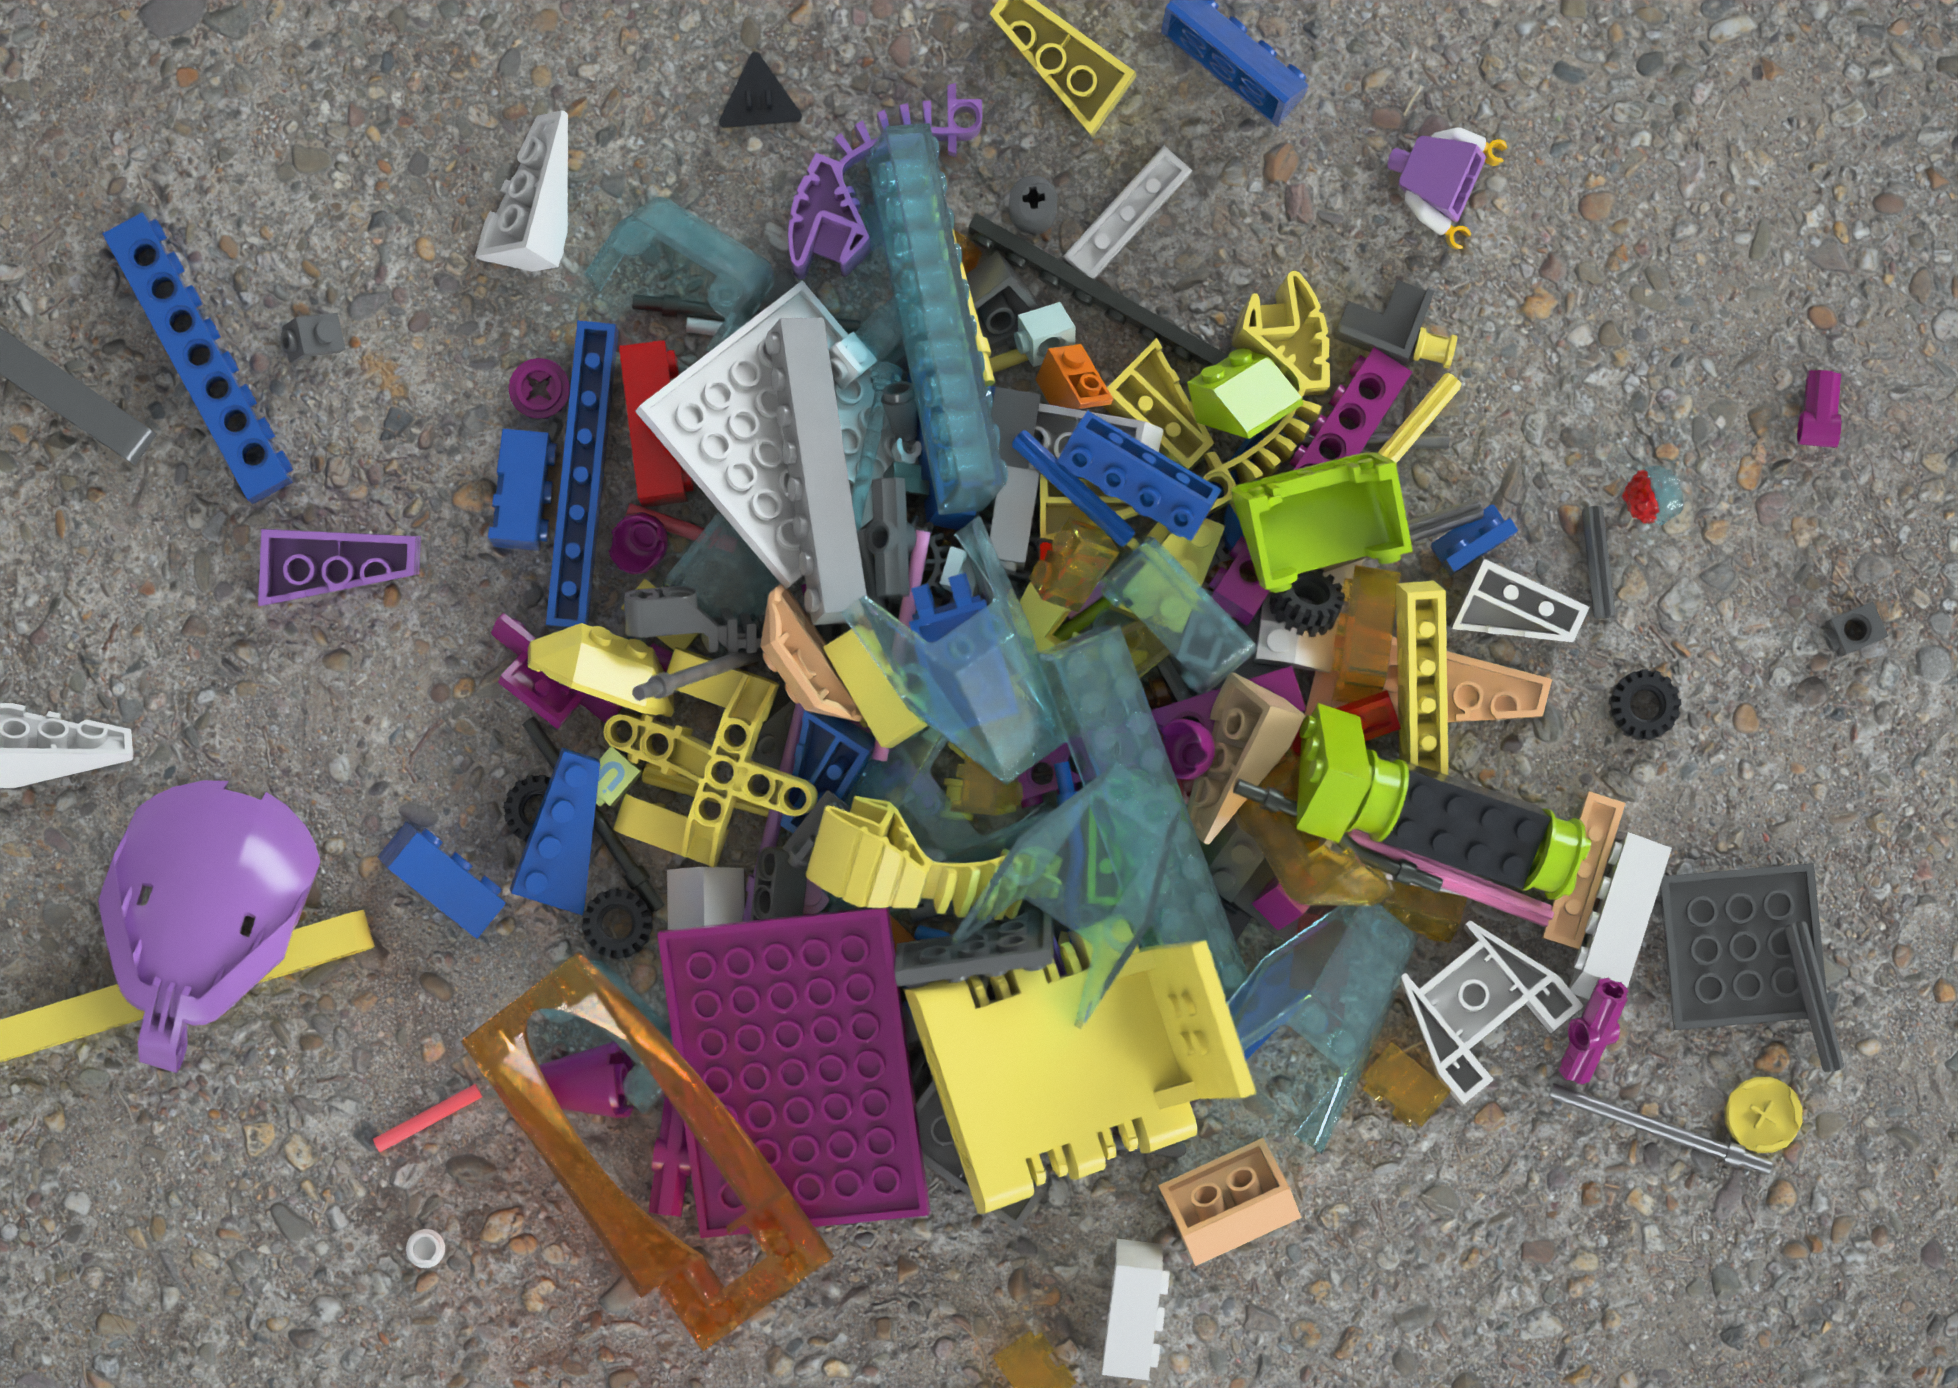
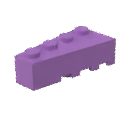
M261 529L258 606L418 575L420 573L421 536Z

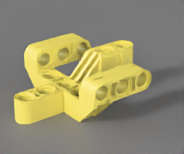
M675 647L666 673L672 674L714 659ZM736 668L675 689L726 708L713 745L692 736L694 729L681 725L673 727L653 720L654 716L652 714L642 713L639 716L632 713H624L608 719L603 732L605 740L612 747L627 752L628 761L638 764L641 759L660 766V773L670 776H678V773L699 783L688 816L665 808L666 805L660 802H646L632 797L625 792L613 830L714 868L718 865L729 833L727 827L737 797L789 816H799L810 812L818 800L817 790L812 783L751 760L763 722L768 719L779 683ZM622 720L628 722L633 730L632 736L628 741H623L617 736L616 728ZM734 724L742 726L746 732V740L741 746L732 743L729 737V730ZM657 733H661L668 740V749L664 754H659L653 749L652 739ZM721 761H726L733 767V777L729 782H724L717 776V766ZM757 774H762L769 780L770 789L766 795L756 793L753 788V779ZM794 787L802 789L806 794V803L802 808L792 806L789 801V793ZM708 798H714L720 803L721 813L716 819L710 818L704 811V803Z

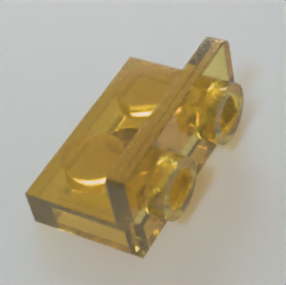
M1391 880L1378 918L1387 921L1393 927L1407 928L1424 934L1430 940L1451 943L1460 925L1468 897L1441 891L1435 893L1423 887L1410 884L1405 885Z

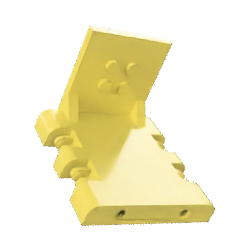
M1115 915L1068 932L1072 944L1066 942L1060 946V955L1067 973L1065 975L1059 976L1053 958V964H1048L1045 968L1038 971H1025L1021 968L1008 970L1007 973L1001 976L990 977L996 996L995 1000L988 1001L984 985L977 975L968 977L967 983L965 980L951 983L944 979L930 981V983L922 987L904 990L978 1214H985L1033 1196V1182L1038 1186L1046 1181L1045 1170L1039 1156L1040 1153L1047 1151L1052 1169L1059 1178L1069 1173L1070 1179L1077 1180L1104 1170L1105 1158L1108 1160L1115 1157L1116 1146L1110 1131L1111 1127H1118L1123 1145L1129 1152L1137 1149L1139 1145L1141 1153H1150L1196 1136L1197 1124L1190 1101L1197 1099L1244 1098L1256 1093L1206 941L1139 948L1127 918L1124 915Z

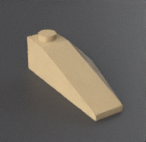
M1229 672L1210 715V719L1215 720L1212 732L1215 756L1208 770L1194 780L1183 825L1203 843L1210 844L1247 800V798L1233 793L1236 781L1242 779L1258 786L1288 751L1305 715L1285 698L1235 673Z

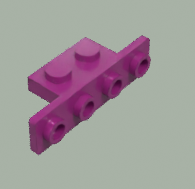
M501 613L493 626L491 634L518 655L500 676L498 683L557 729L561 727L580 704L605 724L612 716L620 714L623 706L572 689L549 678L542 671L538 672L529 668L528 646L532 640L537 638L529 633L519 620Z

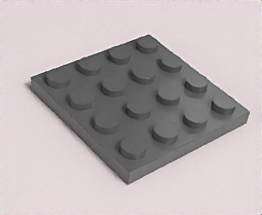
M1814 863L1663 876L1659 889L1673 1030L1809 1019L1785 927L1788 924L1799 921L1807 923L1827 998Z

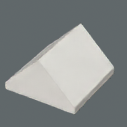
M692 867L667 869L668 930L744 922L742 921L745 909L744 868Z

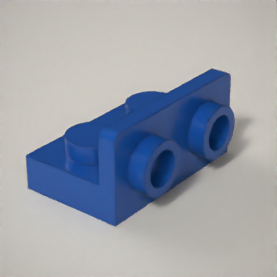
M1491 504L1483 509L1484 516L1482 519L1452 529L1432 542L1430 548L1449 577H1451L1514 536L1518 528L1512 519L1504 520L1495 505Z

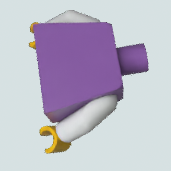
M1460 127L1435 132L1431 137L1420 136L1417 138L1412 152L1394 148L1388 159V169L1402 173L1399 185L1405 192V202L1417 219L1437 234H1445L1447 245L1453 249L1463 248L1453 239L1456 231L1462 232L1466 237H1471V233L1467 227L1452 226L1451 220L1459 221L1484 161L1490 166L1499 165L1504 161L1502 158H1497L1492 154V147L1501 151L1507 149V144L1503 140L1496 139L1491 143H1487L1485 137Z

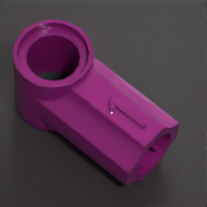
M1809 370L1807 372L1804 410L1800 413L1797 428L1798 444L1829 448L1838 447L1842 424L1841 415L1838 414L1841 373L1828 370Z

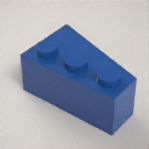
M502 429L497 465V491L493 495L492 508H495L493 527H489L488 539L494 547L540 551L541 542H548L550 520L544 519L545 504H551L553 498V481H547L549 466H555L557 457V444L551 443L549 433Z
M804 710L802 717L803 725L799 743L796 746V758L792 775L807 780L814 785L818 794L817 802L827 790L844 802L873 754L876 738L847 719ZM798 787L792 788L789 793V801L792 806L802 808L806 803V794ZM810 812L799 816L782 814L780 825L794 833Z
M406 821L377 858L390 871L478 939L506 904L498 896L502 889L485 875L481 880H478L469 872L473 866L456 852L450 857L439 848L443 842L426 828L420 833Z

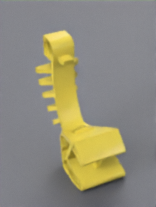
M1291 271L1276 290L1277 304L1260 305L1258 294L1254 293L1251 295L1240 311L1231 345L1236 349L1247 348L1253 352L1269 356L1302 398L1303 396L1322 395L1330 387V363L1326 362L1329 358V338L1326 337L1328 328L1324 313L1319 312L1321 306L1312 288L1300 272ZM1303 400V405L1284 416L1268 436L1257 445L1225 464L1221 463L1215 451L1206 453L1204 458L1211 471L1204 475L1203 479L1208 482H1217L1224 490V497L1216 499L1208 515L1230 504L1238 518L1231 489L1237 485L1229 472L1236 469L1240 484L1273 475L1278 470L1280 463H1284L1292 456L1296 449V444L1304 441L1309 432V425L1292 418L1294 413L1312 423L1318 419L1322 406ZM1283 430L1284 433H1285L1290 439H1288V438H1286V437L1280 435L1279 433ZM1269 446L1272 452L1265 449V447ZM1253 458L1255 465L1249 460Z
M855 796L850 812L834 806L825 807L805 875L820 888L836 897H842L844 901L858 907L887 908L892 906V908H917L921 898L933 899L937 914H945L952 900L957 917L966 918L972 905L974 916L978 920H986L989 911L995 920H1001L1004 915L1010 919L1016 917L1025 895L1034 900L1042 896L1049 899L1057 898L1062 883L1057 878L1064 858L1044 847L1031 845L1013 853L1004 848L999 858L982 862H933L920 849L899 811L891 802Z

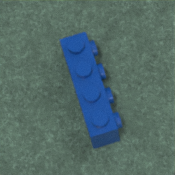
M1087 411L1077 424L1057 460L1072 475L1085 478L1097 485L1106 495L1119 498L1132 506L1138 514L1151 517L1166 526L1172 534L1185 537L1192 541L1222 491V489L1090 411Z

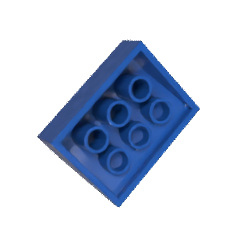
M1171 0L1165 7L1161 33L1278 128L1307 93L1309 85L1305 82L1307 78L1303 72L1292 64H1289L1287 67L1275 58L1277 52L1269 44L1262 40L1258 43L1246 34L1248 29L1242 22L1233 16L1227 19L1217 10L1219 6L1214 0Z

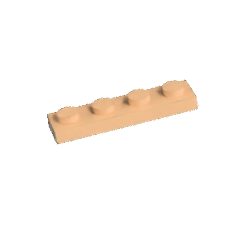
M1590 791L1587 792L1579 819L1584 823L1586 837L1591 840L1590 851L1587 857L1581 861L1572 894L1570 896L1563 895L1560 899L1553 900L1551 911L1554 912L1552 920H1548V926L1544 928L1542 939L1576 950L1580 949L1585 935V928L1592 913L1597 891L1626 803Z

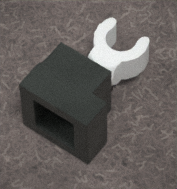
M899 438L891 449L892 456L896 461L883 473V478H905L906 507L918 508L929 496L930 482L921 479V466L915 465L916 458L921 454V443L917 441L911 448V454L903 450V442Z

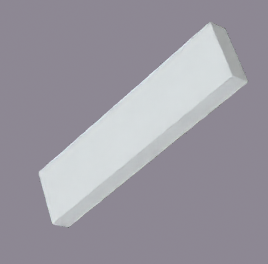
M1163 146L1064 254L1062 259L1071 267L1095 280L1189 177L1192 170L1167 147Z

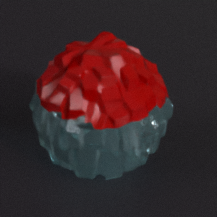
M1660 465L1647 466L1642 470H1638L1632 476L1631 481L1628 482L1622 494V498L1627 504L1628 512L1631 513L1633 518L1639 519L1642 523L1664 525L1678 516L1684 508L1683 493L1676 474L1671 469L1666 470L1665 467Z

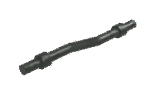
M1242 779L1236 781L1233 789L1234 794L1260 803V808L1274 814L1280 811L1297 818L1298 802L1284 797V792L1270 786L1264 789ZM1344 832L1339 843L1334 842L1352 860L1393 875L1392 879L1405 885L1413 883L1435 893H1438L1442 887V878L1417 869V865L1401 858L1397 861L1358 845L1346 832Z

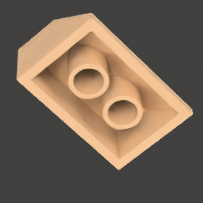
M1264 1138L1158 1185L1195 1266L1301 1218L1290 1187Z

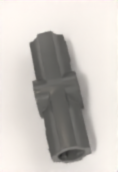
M905 478L873 479V521L867 526L864 539L867 549L875 554L876 597H908L910 595L908 555H910L916 545L917 536L914 527L907 522Z

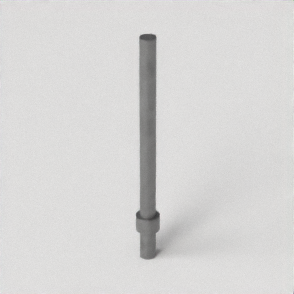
M756 648L757 652L747 653L744 649L738 651V653H732L672 674L663 672L651 676L648 682L633 687L632 696L637 701L651 697L660 699L669 696L677 688L763 660L762 654L764 651L761 648Z
M1555 1083L1551 1087L1548 1096L1551 1099L1721 1158L1726 1165L1739 1168L1741 1165L1769 1175L1772 1169L1773 1160L1745 1151V1146L1730 1141L1729 1144H1725Z

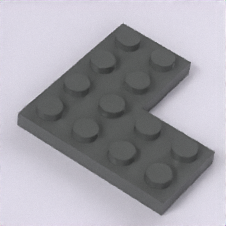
M1045 896L1035 900L1030 897L1023 898L1018 913L1013 919L1004 915L1003 919L995 920L989 911L986 920H978L975 917L974 932L897 943L894 970L897 986L907 985L909 988H918L930 983V981L944 979L955 983L964 981L972 975L984 974L987 977H997L1004 975L1008 970L1023 968L1025 971H1038L1045 968L1048 964H1053V900Z

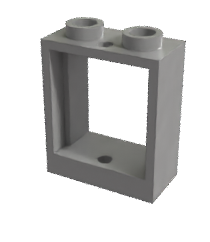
M1001 465L986 557L987 565L993 567L992 572L995 574L1015 576L1016 570L1024 571L1040 471Z

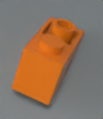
M1082 344L1048 348L1035 380L1049 405L1084 409L1112 404L1113 397Z

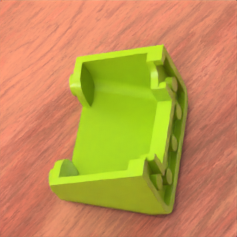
M1375 452L1355 454L1246 482L1231 489L1234 506L1259 584L1262 588L1269 589L1271 593L1291 589V583L1298 579L1297 574L1364 556L1378 559L1380 564H1388L1401 560V554L1413 552L1396 462Z

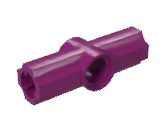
M1608 977L1598 980L1582 1016L1569 1022L1568 1037L1570 1042L1561 1060V1067L1559 1069V1072L1566 1080L1575 1081L1579 1085L1590 1082L1605 1047L1616 1043L1619 1039L1620 1026L1618 1019L1627 1002V995L1629 993V990L1622 982H1616Z
M665 1097L660 1134L655 1140L652 1159L654 1177L648 1213L682 1217L687 1177L691 1176L681 1099Z

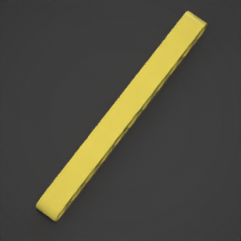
M364 910L347 913L293 930L284 959L257 984L374 948L375 945ZM118 984L1 1019L0 1063L142 1020L145 1011L136 1009L128 1003L121 994Z

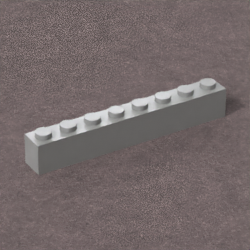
M824 317L780 318L768 331L765 343L766 351L772 356L773 362L771 385L778 395L777 423L780 428H783L782 458L784 463L788 464L790 475L788 496L791 501H794L796 514L793 520V531L795 537L799 538L801 547L799 570L802 575H805L806 580L805 608L807 612L811 613L812 625L856 623L869 611Z

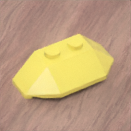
M580 623L532 640L528 646V667L538 672L542 671L549 678L565 686L641 713L661 714L666 717H672L674 713L673 693L660 699L651 697L642 701H637L632 696L634 686L648 682L651 676L664 672L654 649L648 647L640 640H628L612 634L604 627H592Z

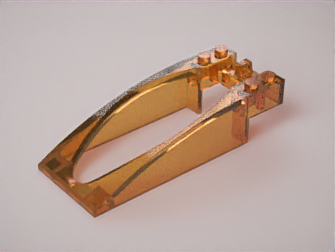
M581 953L573 955L460 1041L640 1298L658 1288L702 1351L709 1348L835 1257L773 1168L705 1082L655 1026ZM547 1008L574 1014L604 1028L633 1047L748 1210L726 1227L727 1233L731 1234L745 1224L766 1253L767 1257L725 1287L701 1253L661 1226L619 1189L600 1167L572 1128L538 1066L527 1036L528 1019L534 1011Z

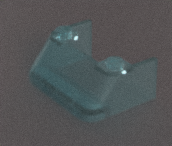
M654 197L621 220L584 273L592 287L601 292L623 256L635 257L643 254L654 238H657L714 273L717 277L709 288L708 300L713 310L725 317V320L705 349L707 353L751 320L775 280L774 270L768 260L665 197Z
M1152 536L1139 539L1095 581L1099 587L1104 586L1101 593L1114 607L1117 608L1122 604L1124 607L1129 608L1175 656L1185 671L1180 677L1196 693H1208L1258 650L1244 631L1167 549Z

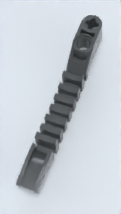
M686 586L636 589L624 594L625 633L629 636L655 637L702 633V642L709 652L719 651L718 641L722 643L727 653H738V648H744L747 653L757 652L756 648H761L765 615H758V628H756V623L752 622L749 612L739 613L740 626H737V619L733 617L730 608H720V616L711 617L697 605V590ZM867 601L869 611L858 622L852 623V626L851 623L833 624L834 626L832 624L815 625L826 643L829 644L861 622L872 625L875 628L869 601ZM892 607V613L889 616L891 626L898 624L899 607Z

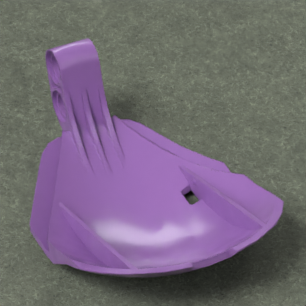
M204 780L175 786L153 796L137 807L114 853L98 900L107 948L119 990L128 1003L136 1009L145 1011L138 1039L139 1062L175 1073L180 1070L186 1053L188 1024L206 1025L217 1020L284 959L293 929L298 924L320 865L318 851L306 825L286 804L267 792L259 800L242 793L225 790L229 781ZM146 887H152L148 903L140 905L143 901L142 897ZM247 915L255 918L250 937L240 934L244 917Z

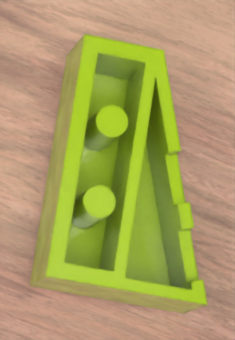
M1317 703L1312 715H1307L1300 727L1301 753L1296 829L1339 843L1368 791L1372 779L1360 717Z

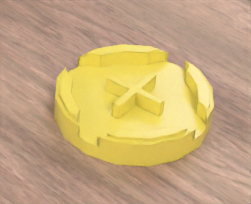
M1753 1077L1741 1082L1730 1093L1724 1107L1725 1125L1730 1136L1739 1145L1745 1146V1149L1755 1153H1774L1787 1147L1796 1137L1802 1125V1105L1796 1092L1784 1082L1773 1077Z

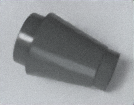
M895 382L885 386L883 396L881 397V403L896 441L901 438L902 442H907L917 437L919 394L914 390L913 384L909 382Z

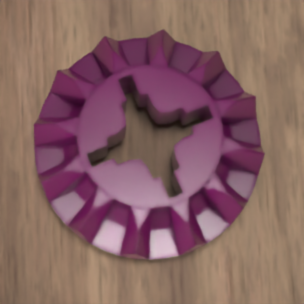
M534 358L523 362L514 370L508 389L511 402L520 413L531 419H548L562 410L569 398L570 386L566 373L557 363L544 358ZM530 377L533 381L536 380L538 383H542L551 377L552 379L546 387L551 400L548 401L546 397L543 398L538 395L527 401L533 392L528 378Z

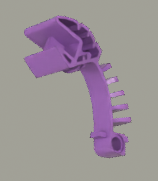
M956 83L947 85L948 127H932L931 101H922L924 128L911 129L908 103L899 105V117L903 131L891 133L884 109L877 112V123L882 134L881 137L871 140L862 120L854 126L856 137L861 143L859 147L852 150L842 133L832 140L835 148L844 157L839 162L816 153L807 169V176L803 177L796 190L797 195L794 196L790 211L788 244L793 275L797 279H804L808 274L814 255L817 254L840 263L841 275L847 277L871 252L870 237L857 211L861 204L858 198H853L856 194L853 187L846 186L843 181L845 172L850 167L871 154L889 147L926 141H948V155L956 157V141L972 140L981 131L982 99H956ZM967 112L973 115L976 121L969 128H961L954 122L955 117L960 113Z

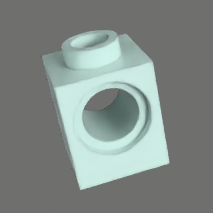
M1058 302L1019 314L1018 331L1014 333V340L1020 354L1025 353L1032 366L1035 367L1042 364L1048 348L1075 345L1076 327L1062 304Z

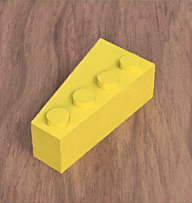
M999 0L989 13L992 20L1093 138L1137 77L1136 72L1037 0Z

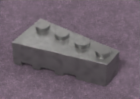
M933 1080L916 1104L924 1164L973 1198ZM1034 1193L1029 1198L991 1212L1018 1231L1040 1198Z

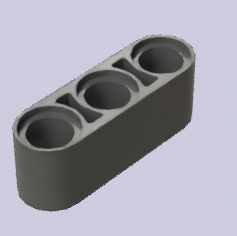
M764 847L758 855L750 921L803 915L807 867L802 866L800 869L792 867L787 861L790 855L782 847Z

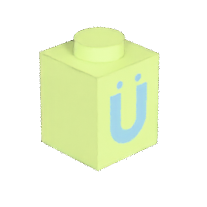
M610 746L599 759L600 770L596 804L600 807L605 802L609 806L614 807L625 795V792L643 774V770L635 763L628 761L627 756L619 749Z

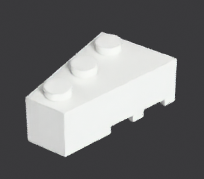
M1482 557L1450 628L1574 642L1590 607Z
M1116 1239V1259L1111 1282L1112 1290L1106 1324L1102 1375L1148 1380L1150 1367H1158L1160 1344H1153L1155 1331H1162L1165 1308L1158 1307L1160 1294L1167 1295L1170 1271H1163V1244Z

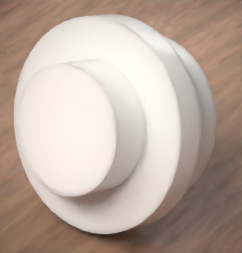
M418 1230L408 1239L406 1253L414 1265L421 1268H430L442 1260L445 1254V1243L441 1235L434 1230Z

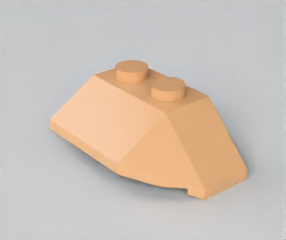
M780 583L768 595L760 646L764 651L762 655L765 663L773 672L778 671L786 683L785 689L791 700L796 704L800 703L805 711L859 722L864 717L823 649L827 645L826 641L816 627L812 625L811 620L788 588L785 589Z

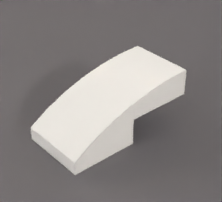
M950 546L940 585L952 592L948 577L966 572L972 597L977 596L979 587L969 556L965 550Z

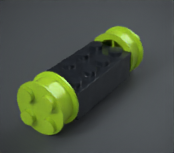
M1366 749L1372 783L1345 832L1358 829L1367 832L1372 841H1381L1382 843L1515 886L1524 891L1533 887L1544 891L1545 896L1551 900H1558L1563 895L1570 896L1572 894L1581 861L1587 857L1591 847V840L1586 837L1585 826L1580 819L1572 818L1565 821L1556 818L1554 812L1550 809H1541L1538 805L1401 759H1396L1391 763L1379 759L1374 750Z

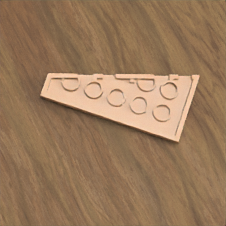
M1337 622L1331 673L1315 671L1306 704L1307 711L1304 712L1305 717L1312 715L1317 703L1337 708L1385 690L1389 692L1398 717L1397 638ZM1447 651L1448 723L1542 717L1552 679Z

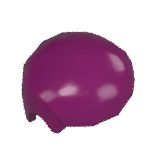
M644 512L628 514L611 531L613 536L609 555L622 571L632 575L646 573L660 564L668 549L667 530L664 528L663 523L655 516Z
M1173 719L1162 726L1160 732L1163 734L1164 739L1157 752L1164 761L1166 770L1177 779L1194 780L1208 770L1215 756V745L1212 734L1203 725L1192 720Z

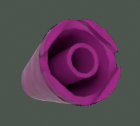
M612 1041L532 1067L530 1075H526L524 1081L527 1098H532L533 1103L538 1106L613 1118L630 1117L634 1105H627L629 1094H635V1072L630 1051L623 1052L621 1049L626 1045L625 1041Z

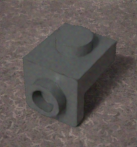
M338 313L296 317L283 325L281 345L287 353L288 361L293 363L305 357L337 354L344 351L345 344Z

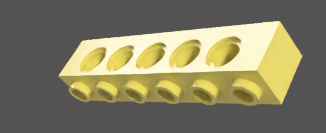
M1435 581L1396 583L1398 720L1401 729H1399V759L1448 775L1446 590Z

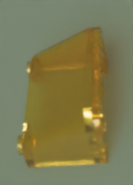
M1289 747L1288 751L1258 786L1264 789L1270 786L1284 792V797L1298 802L1300 755ZM1247 799L1237 810L1285 893L1296 903L1322 906H1374L1395 892L1388 878L1380 870L1367 867L1350 848H1347L1340 854L1333 852L1325 844L1318 848L1320 837L1296 829L1297 818L1280 811L1274 814L1260 808V803Z

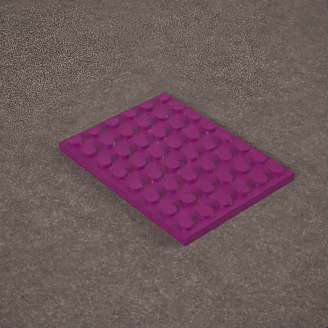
M889 906L887 908H862L658 932L657 936L700 1238L928 1216L931 1211L900 986L896 984L894 973L896 956Z

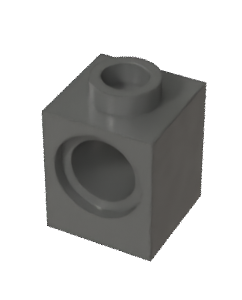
M1873 601L1824 623L1827 630L1823 631L1825 641L1832 652L1837 651L1839 658L1888 637ZM1847 621H1853L1860 626L1861 637L1858 641L1850 640L1845 635L1844 626Z

